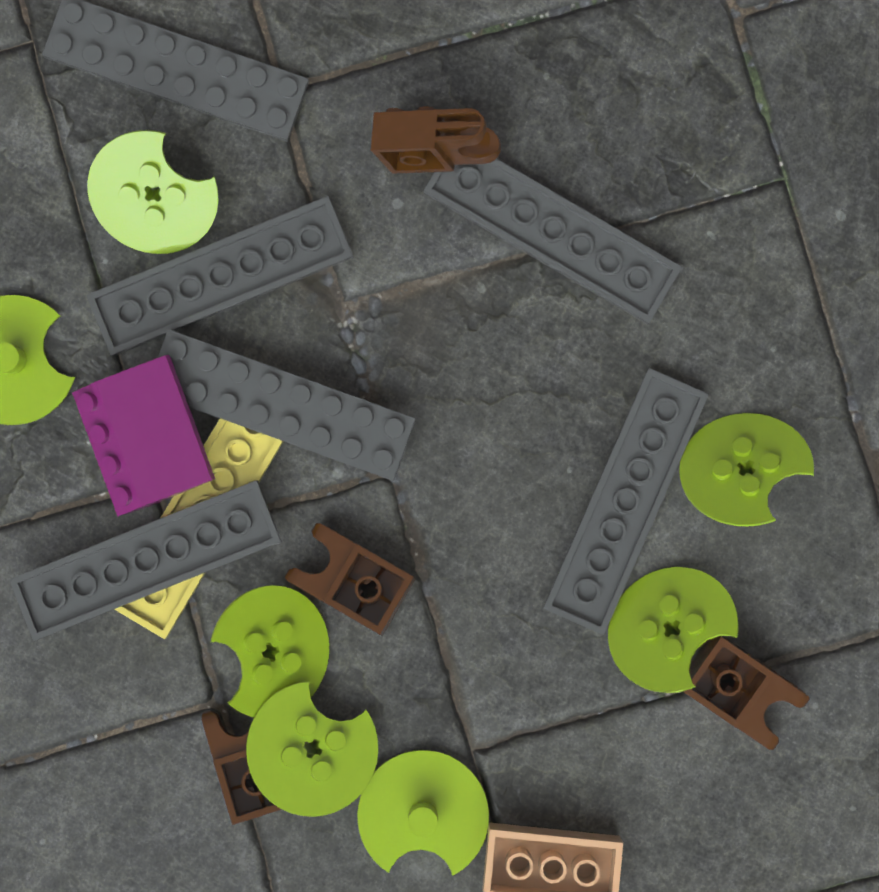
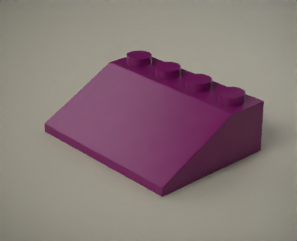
M164 355L72 392L117 516L145 509L215 480L170 355Z

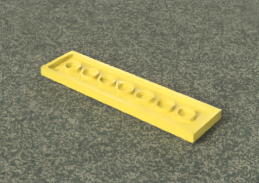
M220 418L203 446L215 480L174 496L161 518L255 480H258L259 483L284 441ZM205 573L114 610L161 638L167 639Z

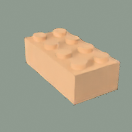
M489 823L482 891L619 892L623 841L617 835Z

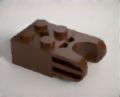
M422 106L413 111L388 108L386 112H374L371 151L392 174L452 172L455 165L487 164L495 161L501 151V141L493 130L486 128V120L481 113L472 108L438 110L433 107Z
M316 523L312 529V534L316 540L327 547L330 553L328 566L318 574H308L297 568H292L287 571L285 579L383 636L416 579L323 524ZM372 582L376 583L375 589L378 591L376 596H369L368 599L363 598L365 592L361 591L364 584L370 586Z
M724 636L709 639L690 664V676L695 688L683 691L769 750L776 748L779 738L765 725L764 713L767 707L776 701H785L798 708H802L810 700L809 696L799 687ZM729 673V675L731 676V681L721 682V677L724 674Z
M212 710L203 712V727L232 825L281 810L271 803L260 790H256L255 786L247 784V780L252 778L246 756L248 733L242 736L231 735L223 727L217 713Z

